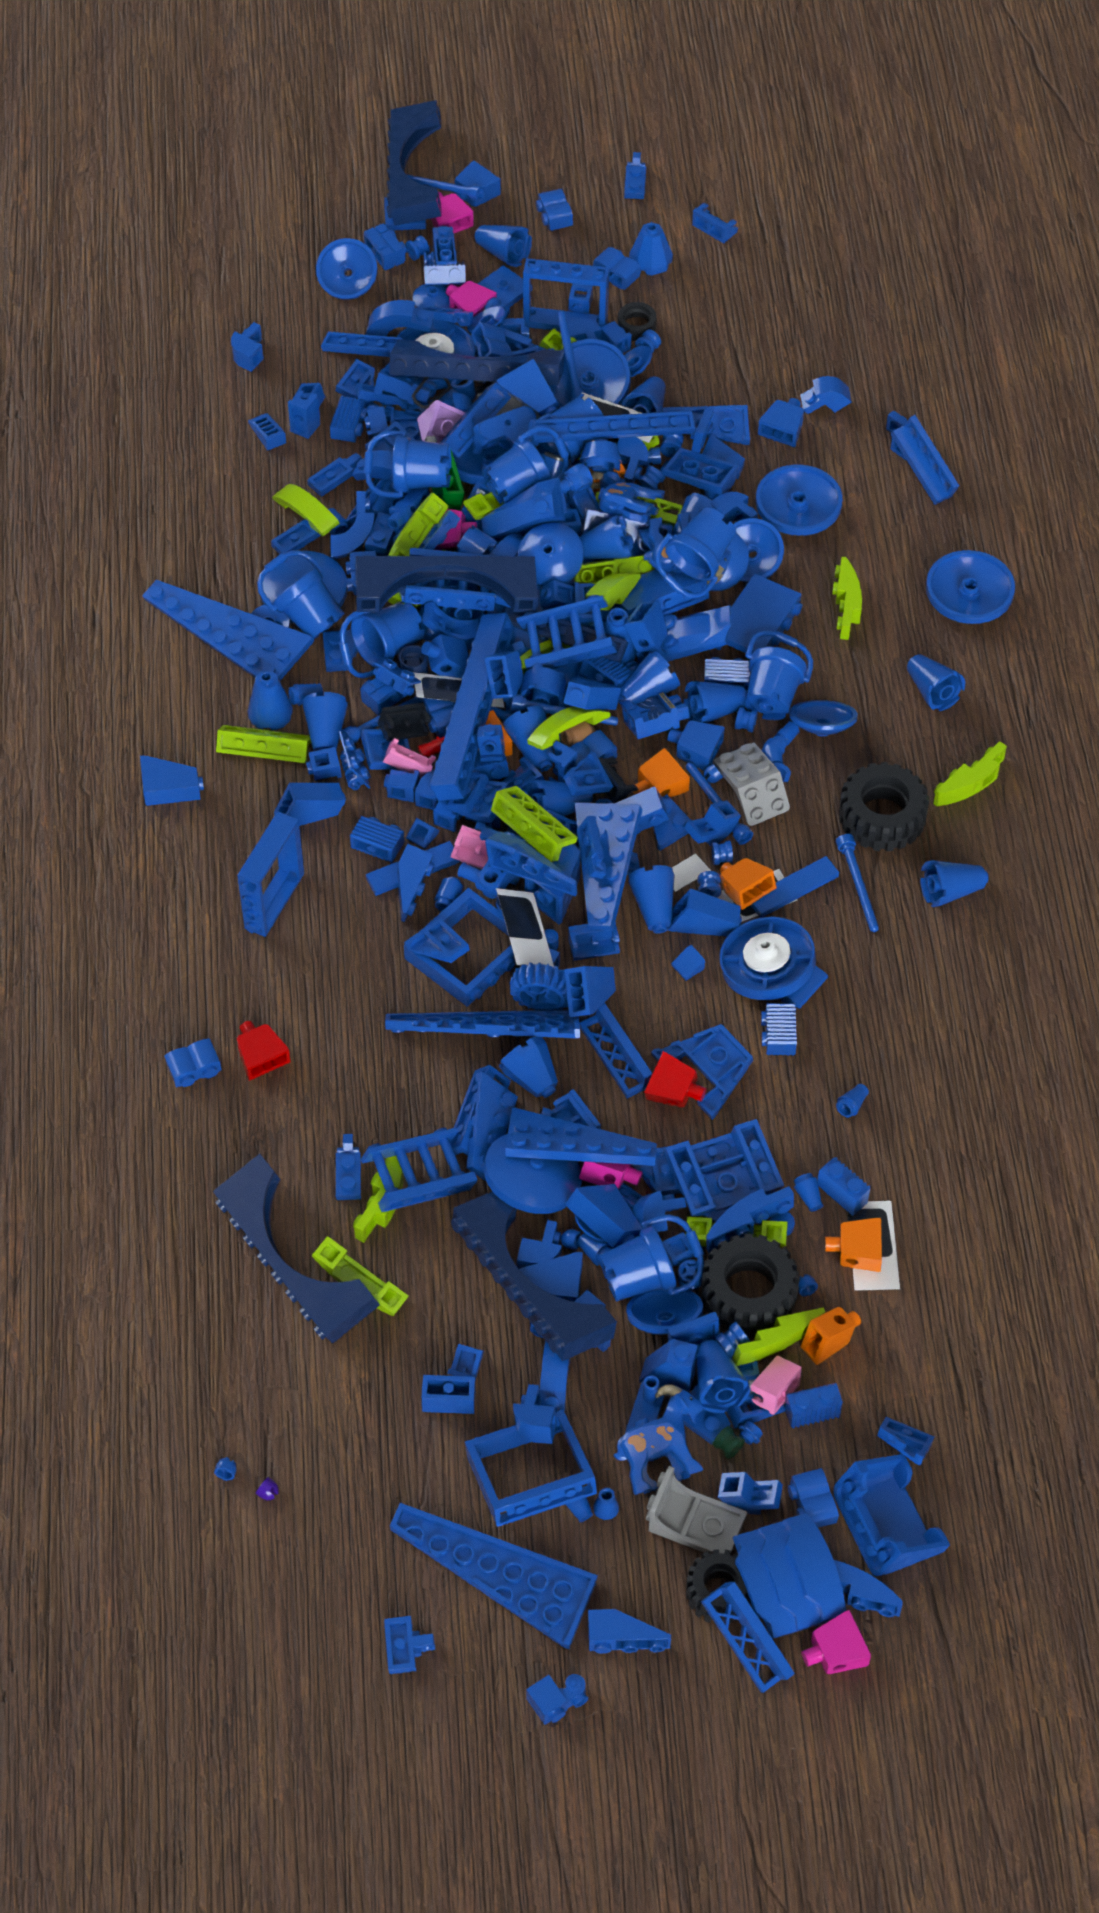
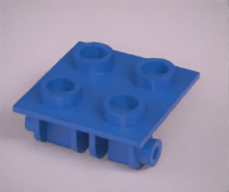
M339 731L344 749L341 752L340 759L345 771L348 787L352 790H358L361 785L365 784L370 789L368 780L370 773L363 763L365 761L364 753L360 748L357 749L350 737L347 738Z

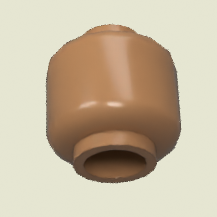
M585 721L561 732L562 744L570 748L595 732V728Z

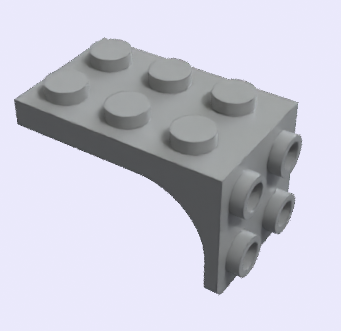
M755 743L745 744L735 751L723 753L720 757L713 759L715 767L735 791L748 825H756L790 809L780 771Z
M669 1466L666 1473L661 1472L657 1482L656 1495H651L647 1505V1510L649 1511L646 1520L649 1521V1532L704 1553L708 1551L710 1555L713 1554L715 1549H719V1553L730 1550L731 1555L735 1546L732 1537L739 1535L747 1512L688 1489L676 1479L674 1467Z

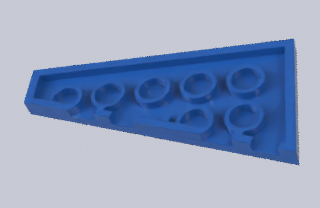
M575 802L577 828L588 815L596 817L600 842L603 847L604 858L602 861L606 864V875L602 879L590 877L588 868L583 866L581 856L588 926L591 930L613 931L643 809L641 805Z

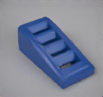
M268 413L248 420L249 425L267 451L286 443L285 432Z
M753 1392L749 1394L747 1400L737 1408L735 1405L727 1407V1414L734 1428H739V1425H744L746 1421L755 1423L785 1412L786 1408L783 1404L772 1415L768 1410L760 1409L752 1401L755 1396L764 1400L761 1395Z

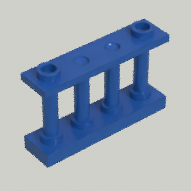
M410 548L409 556L493 555ZM445 579L436 580L435 588L423 587L422 582L413 586L406 585L405 603L425 605V603L433 602L435 605L443 607L494 611L495 593H489V590L480 586V592L467 591V582L459 581L458 590L444 589Z
M592 595L583 601L537 613L527 612L522 617L516 618L517 623L522 629L527 628L532 656L524 659L526 669H532V666L535 664L555 669L616 653L615 642L611 637L605 636L600 609L608 607V603L603 595ZM592 611L597 638L593 642L586 643L583 639L579 614ZM570 617L575 644L573 647L565 649L562 648L557 620ZM549 622L554 650L551 653L542 654L536 626Z
M440 1128L431 1134L385 1145L377 1143L366 1149L361 1162L363 1164L374 1161L386 1191L378 1203L381 1212L472 1189L478 1181L474 1171L469 1173L461 1171L450 1144L458 1133L457 1128L448 1130L447 1128ZM441 1146L452 1173L451 1177L443 1179V1177L439 1176L428 1148ZM419 1151L430 1178L429 1183L421 1184L417 1182L406 1153ZM397 1157L408 1184L407 1188L400 1190L395 1188L384 1158Z

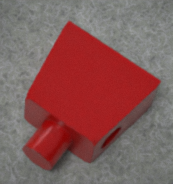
M246 1021L240 1025L239 1029L242 1034L236 1038L237 1047L249 1081L291 1062L289 1048L269 1025L263 1024L255 1028L252 1021Z
M663 1051L644 1093L649 1101L684 1108L689 1097L702 1102L707 1088L696 1084L698 1076L693 1068Z

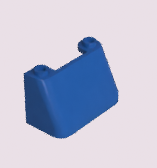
M903 1454L856 1461L834 1486L836 1503L869 1570L875 1576L887 1575L943 1553L950 1546L946 1535L940 1528L933 1527L926 1530L905 1488L911 1481L912 1468Z

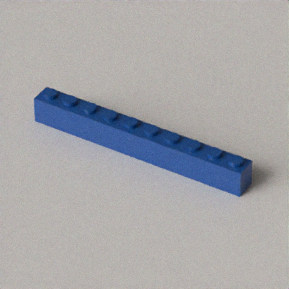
M507 613L484 614L477 625L475 640L472 642V650L467 658V666L461 678L460 689L456 694L455 706L451 710V719L446 727L444 742L441 744L439 758L435 763L433 778L430 780V788L435 793L438 801L464 799L479 749L477 740L478 727L486 725L493 701L484 657L508 651L514 626Z

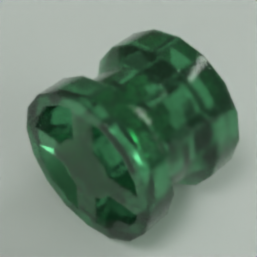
M727 1426L716 1436L712 1445L716 1449H721L727 1459H731L741 1450L745 1439L742 1436H736L734 1429Z

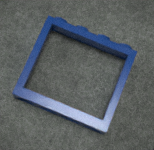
M526 258L523 271V318H525V327L553 330L554 328L560 331L557 313L562 310L531 307V279L600 286L599 315L571 311L563 312H565L567 321L588 319L597 323L600 328L608 323V267Z
M277 811L237 875L244 928L252 934L254 932L264 937L267 936L304 875L299 819ZM278 857L279 870L263 894L261 882Z
M467 888L424 927L426 928L441 918L452 928L473 909L509 936L504 916L498 909L470 888ZM404 945L405 960L466 1007L476 998L479 1000L483 992L489 986H494L498 982L499 977L505 972H509L516 963L512 945H510L470 983L465 985L430 957L408 951Z
M564 1410L555 1412L557 1420L555 1434L563 1432L581 1473L500 1500L497 1498L481 1458L530 1443V1441L522 1438L517 1432L516 1425L465 1442L467 1459L497 1527L597 1494L595 1476Z

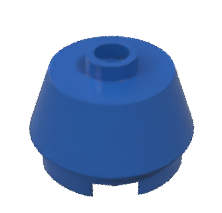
M595 439L585 444L579 462L586 465L592 471L605 473L607 471H614V469L620 471L622 459L616 443L607 441V439Z

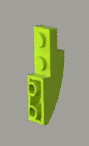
M644 555L631 556L626 559L599 560L582 564L580 571L574 577V581L579 582V584H596L601 579L614 573H637L642 575L653 571L654 567L647 560L644 561Z
M842 557L841 565H836L835 578H839V581L834 582L832 595H837L836 604L840 605L839 613H843V617L838 616L837 630H841L840 639L849 640L851 623L860 624L862 593L853 566L846 557Z
M999 741L994 747H989L980 761L976 760L971 767L964 763L958 770L954 769L944 783H939L935 788L933 804L938 807L959 802L989 786L998 778L1000 763L1005 758L1007 746Z
M388 1157L385 1160V1164L395 1188L400 1190L403 1187L404 1174L397 1157ZM378 1172L375 1173L371 1181L373 1195L367 1202V1209L362 1215L359 1214L353 1224L355 1239L363 1243L377 1224L386 1228L396 1210L381 1212L378 1203L386 1191Z

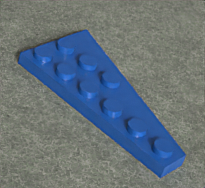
M512 1107L505 1157L655 1166L657 1143Z

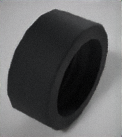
M628 303L621 307L618 312V325L626 333L630 332L632 335L631 340L636 341L639 337H642L646 330L656 331V312L654 308L646 303ZM632 317H641L649 322L645 325L633 326L628 324L626 320Z

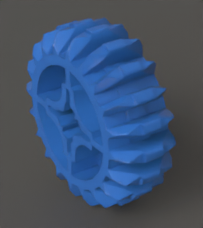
M540 962L538 964H523L521 968H516L510 980V994L513 996V1000L519 1001V1005H525L528 1009L532 1008L535 1010H563V1008L568 1007L564 970H559L558 966L552 967L549 966V963L544 965Z

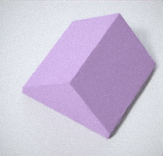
M435 400L417 418L422 441H425L427 436H435L437 443H439L465 412Z

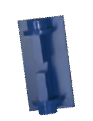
M390 659L374 662L378 666L373 672L375 678L388 686L395 680L392 688L404 696H411L414 692L413 684L421 683L419 679L414 677V673L409 670L400 669L397 667V663Z

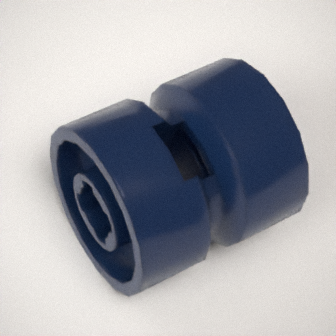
M417 645L404 647L399 653L400 669L409 670L412 673L428 674V656L422 654V647Z

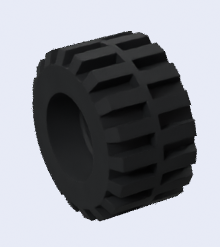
M715 1549L711 1555L708 1551L703 1553L702 1560L697 1557L694 1560V1565L690 1566L688 1572L686 1598L689 1600V1606L691 1610L695 1609V1615L699 1618L702 1615L705 1616L704 1621L708 1623L713 1619L701 1601L711 1594L705 1587V1584L711 1579L724 1578L730 1582H735L748 1603H751L742 1576L735 1564L738 1554L735 1553L732 1556L730 1555V1550L719 1553V1549ZM719 1596L711 1604L716 1612L725 1614L727 1603L723 1596Z

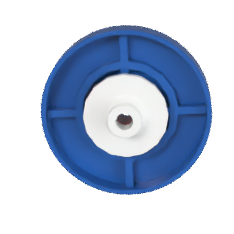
M433 320L430 333L407 327L397 336L403 338V340L419 341L421 344L438 351L475 356V345L471 336L463 328L450 322ZM428 378L429 382L437 384L436 390L448 388L443 378ZM464 379L454 380H457V384H460Z
M763 917L740 925L728 935L720 950V965L726 983L738 994L750 999L773 1000L788 996L807 983L815 969L816 954L810 934L801 925L785 918Z

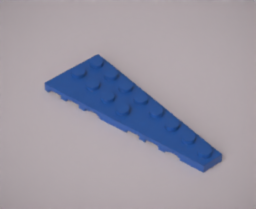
M155 580L142 595L148 603L254 678L262 671H272L281 681L314 642V639L308 634L159 580Z
M569 1010L386 1014L385 1030H391V1032L395 1033L406 1030L487 1034L489 1037L512 1035L516 1037L580 1038L579 1016L569 1017Z
M399 1504L390 1524L391 1531L562 1647L570 1649L598 1580V1575L411 1506Z

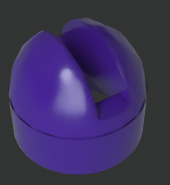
M267 1477L258 1488L256 1495L264 1500H273L275 1498L273 1494L277 1495L279 1493L278 1485L271 1478Z

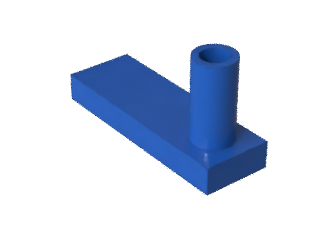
M650 1375L644 1379V1382H641L625 1433L629 1429L634 1428L633 1424L639 1420L648 1418L649 1422L658 1419L665 1395L658 1398L655 1397V1394L661 1388L657 1377Z

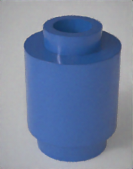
M448 877L442 879L434 899L435 907L438 910L443 911L462 894L464 886L458 878Z

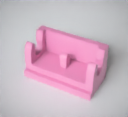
M396 738L390 742L383 759L384 763L408 773L414 774V771L417 770L419 771L420 779L426 773L432 771V763L436 759L435 756L431 755L430 758L424 757L397 744L399 740Z
M462 825L455 841L451 858L483 869L488 861L486 841L480 840L481 832Z
M777 1355L751 1384V1390L761 1395L764 1400L755 1396L752 1401L774 1415L785 1403L786 1394L793 1393L799 1387L802 1367Z

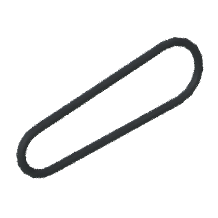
M425 377L412 394V399L416 405L423 409H428L435 400H439L450 391L451 384L447 378L443 379L446 381L448 388L432 402L424 406L416 400L415 395L429 378Z

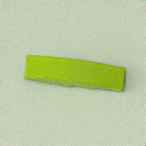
M824 1307L777 1317L773 1328L757 1331L753 1342L737 1345L732 1357L733 1362L736 1366L758 1361L780 1352L801 1340L806 1334L810 1321L825 1313Z

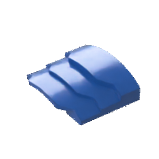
M757 1119L734 1126L729 1134L694 1145H690L689 1141L666 1147L663 1152L670 1171L675 1176L681 1194L685 1197L692 1217L703 1215L706 1218H712L715 1223L730 1207L749 1194L763 1188L766 1195H770L772 1192L784 1187Z
M808 1513L787 1518L782 1522L732 1537L738 1551L735 1564L746 1586L753 1610L759 1618L764 1620L772 1639L827 1623L846 1611L843 1589L833 1557L820 1530Z

